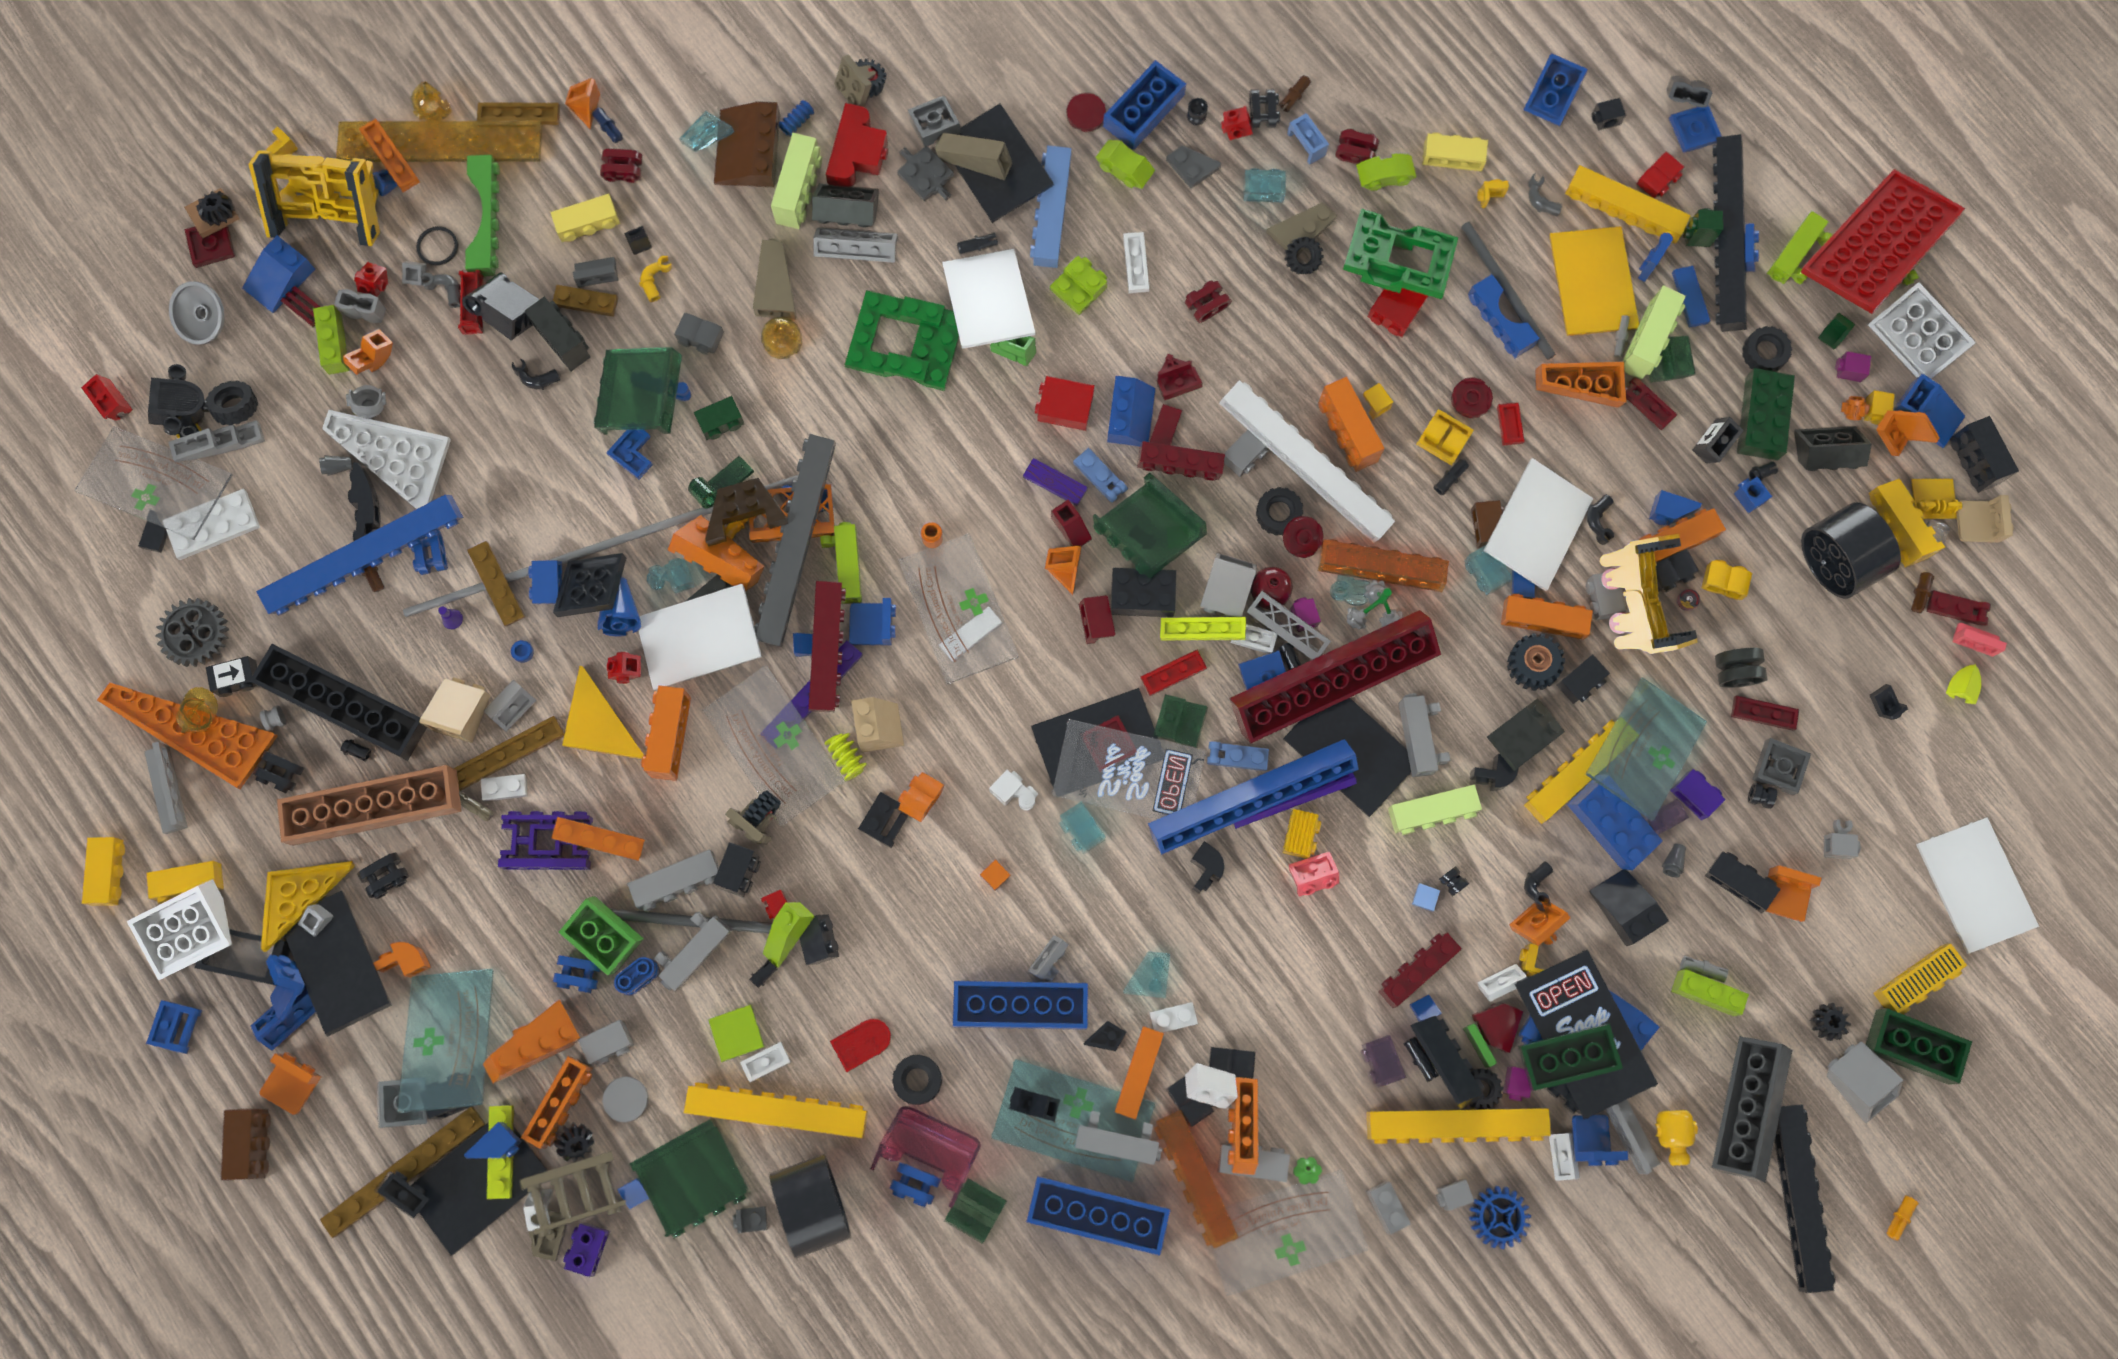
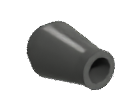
M325 455L323 458H319L322 475L327 474L330 476L353 469L351 457Z
M1681 844L1673 845L1672 850L1662 864L1664 874L1678 878L1684 872L1685 846Z

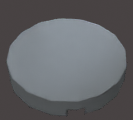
M621 1077L615 1079L607 1086L602 1102L604 1110L609 1117L620 1122H630L639 1118L646 1110L649 1096L646 1087L640 1081L633 1077Z

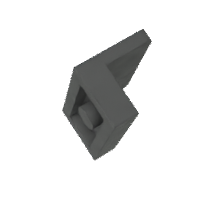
M614 257L574 264L573 278L578 288L619 281Z

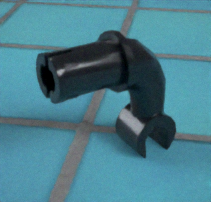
M520 359L522 362L521 368H516L512 362L514 373L519 376L521 382L528 388L544 390L545 387L561 381L556 369L533 377L528 374V367L524 360Z
M1607 494L1594 505H1590L1587 514L1588 525L1597 535L1596 539L1601 545L1609 542L1605 536L1609 540L1615 537L1611 529H1604L1600 523L1603 513L1614 503L1613 499Z
M1545 861L1534 871L1527 873L1524 883L1525 893L1535 901L1536 907L1540 911H1545L1541 902H1547L1551 905L1548 894L1538 892L1537 889L1540 883L1553 873L1552 867Z

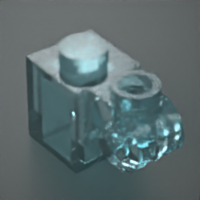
M684 558L672 559L664 567L655 565L648 569L647 582L654 590L662 589L665 581L670 582L675 594L695 587L689 566Z

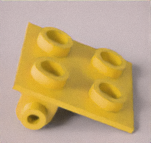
M1911 479L1914 508L1922 511L1924 514L1923 519H1957L1956 512L1962 509V502H1958L1955 499L1953 479Z

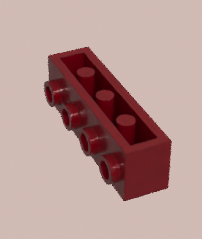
M1142 441L1139 447L1137 468H1142L1145 471H1161L1170 475L1181 474L1189 478L1200 477L1208 481H1216L1223 474L1225 454Z
M1448 932L1443 935L1440 933L1435 935L1429 941L1431 945L1426 950L1422 947L1413 955L1415 959L1410 964L1406 961L1397 969L1399 974L1394 978L1389 976L1381 983L1383 988L1378 992L1392 1008L1398 1007L1462 950Z

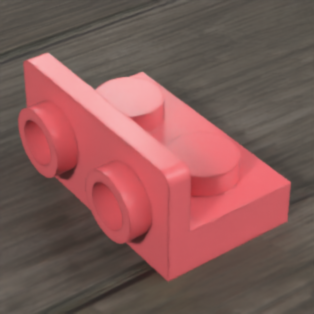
M1964 623L1957 624L1952 641L1992 657L2005 651L2007 643L2000 641L1999 636Z
M1330 851L1289 864V871L1296 884L1298 896L1311 895L1315 891L1325 888L1330 889L1339 884V871Z

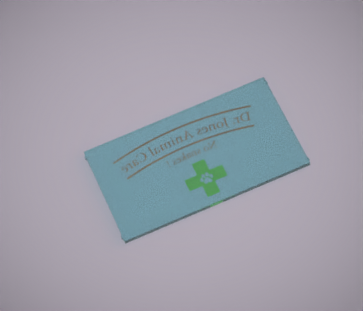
M1642 677L1585 775L1653 821L1707 721Z
M493 969L412 976L398 1113L483 1105L486 1071L483 1063L487 1059Z
M1015 1059L995 1128L991 1135L992 1139L1133 1182L1138 1161L1074 1148L1079 1125L1088 1127L1090 1113L1093 1111L1100 1113L1097 1129L1141 1138L1143 1123H1150L1155 1102L1142 1099L1137 1117L1133 1119L1114 1112L1121 1092ZM1014 1087L1059 1099L1060 1103L1055 1122L1010 1110V1098Z

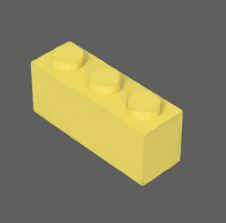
M1428 133L1424 142L1422 165L1482 171L1487 159L1488 140H1483L1479 137L1465 138L1460 135L1447 136L1440 133Z
M609 194L550 212L561 242H570L577 237L592 235L596 231L611 229L615 225L620 224Z

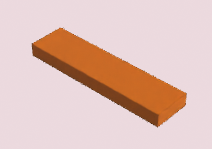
M376 118L359 128L403 193L420 183Z
M1142 1027L1114 1112L1136 1119L1164 1033Z

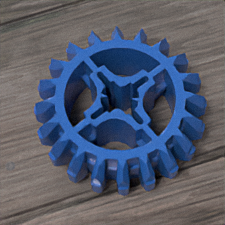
M1495 1186L1494 1192L1488 1187L1486 1188L1487 1196L1483 1192H1479L1478 1195L1481 1201L1474 1199L1473 1202L1477 1205V1208L1470 1207L1469 1209L1471 1212H1475V1216H1470L1469 1220L1476 1221V1224L1472 1225L1471 1229H1479L1475 1236L1477 1238L1484 1236L1482 1243L1487 1245L1490 1242L1492 1248H1496L1499 1244L1500 1249H1505L1506 1243L1512 1248L1514 1247L1513 1239L1517 1243H1521L1522 1240L1519 1234L1527 1236V1232L1523 1230V1227L1530 1228L1531 1226L1529 1223H1525V1218L1529 1219L1531 1215L1524 1214V1211L1528 1210L1529 1206L1520 1205L1524 1198L1518 1197L1516 1199L1517 1191L1513 1190L1509 1194L1508 1187H1504L1502 1192L1500 1186ZM1503 1198L1510 1202V1204L1500 1209L1492 1203V1200ZM1485 1208L1489 1212V1219L1487 1222H1485L1486 1225L1483 1221V1213ZM1514 1210L1516 1212L1515 1226L1512 1225L1510 1220ZM1497 1213L1504 1215V1217H1501L1504 1218L1502 1222L1496 1221ZM1500 1226L1508 1234L1496 1237L1489 1231Z

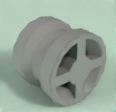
M274 706L269 711H260L261 722L267 731L273 730L276 726L282 727L286 725V718L280 706Z

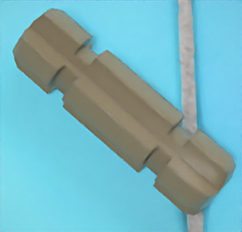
M459 791L462 807L477 816L479 815L485 821L491 819L493 811Z

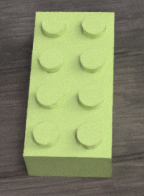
M792 133L771 203L776 224L800 229L801 222H805V208L807 204H810L812 198L810 191L817 182V168L820 169L822 165L820 147L817 144V139L814 137Z
M1663 285L1652 298L1622 361L1624 362V373L1642 380L1646 374L1650 375L1654 367L1659 365L1662 359L1660 353L1666 349L1670 341L1667 337L1669 333L1674 331L1678 323L1675 321L1677 315L1680 316L1685 308V305L1682 304L1686 297L1685 295Z

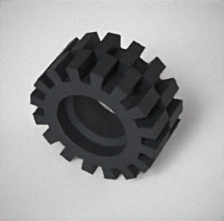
M1300 237L1292 240V243L1287 245L1288 249L1284 252L1286 254L1284 260L1287 261V267H1290V270L1296 272V274H1311L1313 271H1317L1319 269L1318 266L1322 265L1321 258H1324V255L1321 253L1323 248L1319 247L1320 243L1309 237ZM1301 248H1307L1311 253V259L1306 264H1302L1297 260V252Z
M1480 1068L1470 1071L1474 1079L1479 1077L1480 1080L1487 1082L1490 1088L1489 1094L1485 1098H1481L1469 1105L1470 1107L1479 1110L1489 1109L1500 1102L1499 1099L1503 1096L1501 1094L1503 1086L1501 1087L1500 1084L1502 1081L1497 1078L1498 1075L1491 1072L1492 1070Z

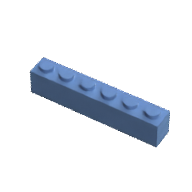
M1047 145V152L1042 154L1041 165H1045L1044 169L1053 181L1054 186L1037 195V202H1040V208L1035 210V220L1038 221V225L1033 227L1032 239H1036L1035 246L1031 245L1030 258H1034V266L1058 268L1071 162V148Z

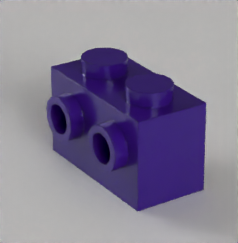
M580 1223L579 1227L576 1226L571 1236V1240H574L572 1247L566 1251L563 1262L566 1263L564 1269L587 1277L595 1276L610 1231L587 1223Z

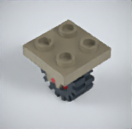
M849 54L842 57L834 84L849 104L865 107L868 95L870 98H873L874 95L878 96L882 92L887 75L884 73L885 69L883 67L880 68L881 64H874V60L868 62L866 58L864 62L862 59L854 62Z
M766 790L757 799H753L742 812L730 808L725 814L730 818L727 822L737 830H744L746 832L744 836L751 842L758 845L760 843L767 845L772 837L765 832V829L774 819L781 801Z

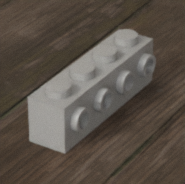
M709 849L631 881L627 885L636 908L649 911L657 907L656 904L661 901L665 903L677 899L676 895L683 892L690 894L697 891V887L706 884V886L712 885L719 866L714 853Z

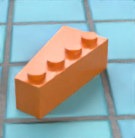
M1624 362L1541 364L1535 369L1536 390L1616 408L1626 403Z
M702 515L673 533L668 551L674 554L678 552L684 556L686 561L690 563L694 561L704 566L703 570L720 575L721 580L732 586L743 584L745 592L758 583L765 566L727 535L726 542L708 547L705 538L709 521Z
M560 999L486 1059L483 1066L493 1084L572 1047L580 1039Z

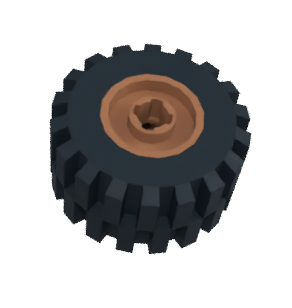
M1532 633L1529 637L1526 635L1516 642L1508 657L1507 662L1509 664L1507 669L1508 671L1511 670V679L1514 677L1517 679L1515 681L1517 685L1522 683V688L1527 690L1528 687H1531V691H1536L1538 688L1543 690L1547 686L1550 687L1560 676L1565 663V658H1562L1564 651L1563 649H1558L1560 644L1558 642L1554 644L1552 642L1554 638L1551 636L1547 639L1544 638L1545 634L1540 633L1539 636H1536V633Z

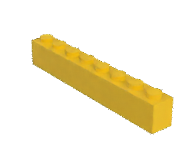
M695 1082V1086H688L684 1113L864 1138L868 1111H864L862 1105L850 1104V1108H843L840 1102L828 1101L827 1105L819 1104V1099L806 1098L805 1102L796 1101L797 1096L784 1095L783 1099L774 1098L775 1093L761 1092V1096L752 1095L753 1090L739 1088V1093L730 1092L731 1087L717 1085V1090L708 1089L709 1084Z
M1549 1108L1366 1112L1368 1139H1374V1144H1388L1387 1139H1396V1143H1410V1139L1418 1138L1419 1143H1432V1138H1441V1143L1455 1142V1138H1463V1142H1477V1137H1485L1486 1142H1499V1137H1508V1141H1522V1137L1530 1136V1141H1544V1136H1551Z

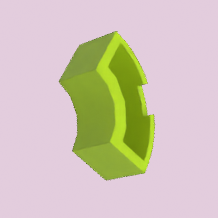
M1108 139L1095 157L1103 171L1110 172L1129 188L1136 187L1142 189L1155 172V169L1145 156L1133 152L1122 141Z
M1395 153L1392 154V158L1381 160L1380 156L1356 165L1361 187L1371 191H1377L1385 186H1405L1417 177L1412 156L1408 154Z

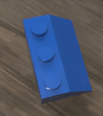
M1115 377L1108 443L1140 447L1142 441L1149 442L1156 388L1137 378Z

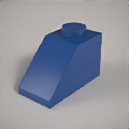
M1661 490L1655 496L1649 519L1654 520L1658 525H1671L1682 518L1694 514L1701 507L1702 503Z
M498 1122L464 1156L466 1158H510L519 1150L518 1145L522 1141L505 1122Z

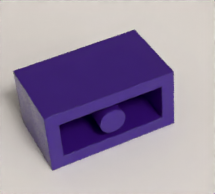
M1694 769L1687 772L1670 789L1701 821L1708 818L1726 800L1717 787L1711 786L1706 781V777Z

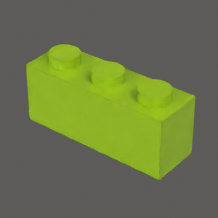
M335 305L313 308L320 366L329 375L350 371L349 367L343 362V355L347 354L341 312Z
M1687 969L1677 971L1671 990L1675 994L1731 1016L1743 1015L1749 996L1748 993Z

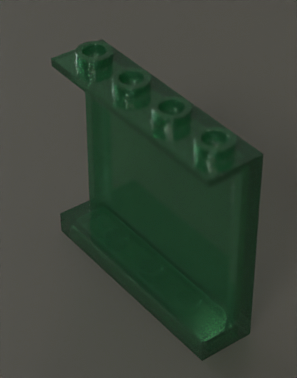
M673 347L606 350L605 358L603 359L602 377L600 378V391L597 398L594 428L604 435H607L608 430L657 429L663 434H671L682 355Z
M1151 473L1144 476V485L1104 516L1099 518L1096 514L1093 515L1094 530L1099 535L1106 537L1108 543L1113 548L1116 547L1120 550L1122 556L1127 561L1130 560L1134 563L1136 569L1149 578L1207 535L1206 522Z
M714 1119L705 1121L629 1163L633 1172L636 1171L666 1232L664 1234L665 1238L672 1236L675 1239L686 1233L684 1228L691 1224L693 1227H697L706 1221L705 1217L713 1213L716 1216L727 1210L725 1205L731 1202L734 1205L747 1199L745 1194L750 1192Z

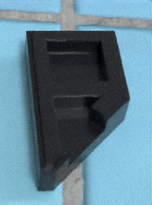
M150 510L138 547L162 553L168 533L162 525L158 514L153 510Z

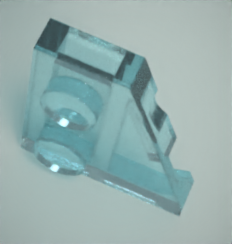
M705 111L679 139L683 145L696 152L733 134L735 131L732 126Z
M1148 951L1124 988L1123 994L1165 999L1170 954Z

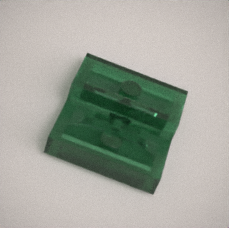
M1689 336L1668 337L1670 341L1666 349L1660 353L1662 359L1649 375L1650 383L1676 380L1696 374Z
M1165 694L1154 736L1197 749L1208 707Z
M968 1178L944 1222L983 1244L1007 1201Z

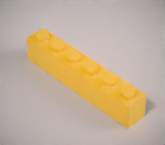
M1581 165L1577 168L1565 192L1573 200L1584 202L1591 208L1606 212L1611 217H1617L1628 225L1639 227L1648 234L1660 237L1663 233H1670L1673 237L1672 243L1674 244L1681 237L1691 216Z
M1621 717L1615 722L1612 719L1602 727L1605 731L1600 735L1594 734L1587 741L1590 745L1585 749L1580 747L1572 754L1574 759L1570 763L1565 761L1557 768L1559 773L1555 777L1552 775L1548 776L1541 783L1544 787L1539 791L1534 789L1526 796L1528 801L1524 806L1541 824L1553 816L1607 766L1616 740L1626 725ZM1628 725L1617 741L1610 762L1620 754V751L1624 750L1622 748L1623 744L1628 747L1638 737Z

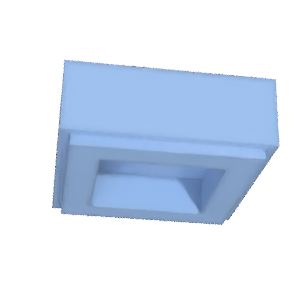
M1419 883L1412 905L1433 912L1440 890Z

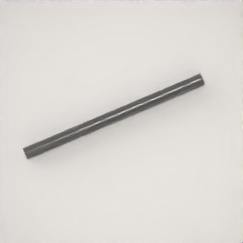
M1470 221L1466 222L1461 227L1490 273L1503 288V293L1523 323L1528 322L1540 338L1537 345L1547 360L1553 358L1556 355Z
M609 908L623 921L699 927L690 919L692 917L690 915ZM720 918L733 931L769 934L772 923Z

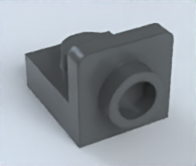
M766 1206L736 1210V1215H733V1228L737 1229V1233L768 1230Z

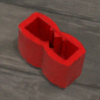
M1666 151L1639 178L1636 184L1654 199L1659 195L1663 197L1670 189L1668 185L1672 182L1674 184L1677 183L1683 176L1681 172L1685 166Z

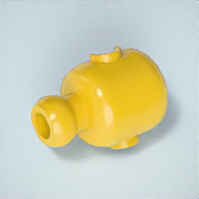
M1688 1110L1659 1112L1655 1123L1657 1128L1656 1137H1658L1661 1146L1670 1148L1669 1163L1671 1166L1689 1165L1691 1159L1686 1147H1690L1695 1143V1135L1698 1133L1696 1121H1693L1692 1114Z

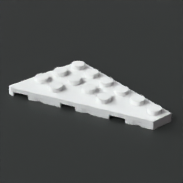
M328 410L322 428L328 435L414 508L418 509L432 501L451 440L449 437Z

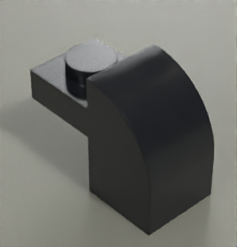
M1497 754L1493 758L1492 770L1475 767L1470 771V779L1476 780L1477 784L1488 785L1490 782V791H1499L1515 780L1519 768L1514 771L1501 754Z
M1204 841L1190 861L1204 871L1193 887V890L1198 894L1202 890L1207 891L1213 883V880L1210 879L1211 877L1219 881L1224 873L1223 857L1218 850Z
M1014 1087L1009 1109L1055 1122L1060 1100Z

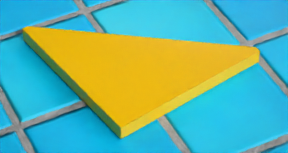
M579 666L562 746L642 759L643 752L585 668Z
M353 861L267 872L261 950L267 952L302 918L309 905L317 904L354 868L355 864Z

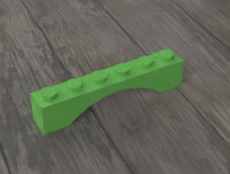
M492 155L467 156V175L479 191L483 212L478 233L472 243L466 248L465 269L467 272L480 270L484 277L495 276V268L499 266L496 256V250L499 248L498 238L496 237V231L499 230V222L496 218V212H499V202L496 200V193H499L497 175L500 174V168Z

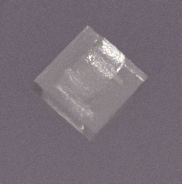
M1929 520L1926 526H1932L1936 532L1933 535L1937 542L1942 541L1944 544L1951 528L1942 522Z

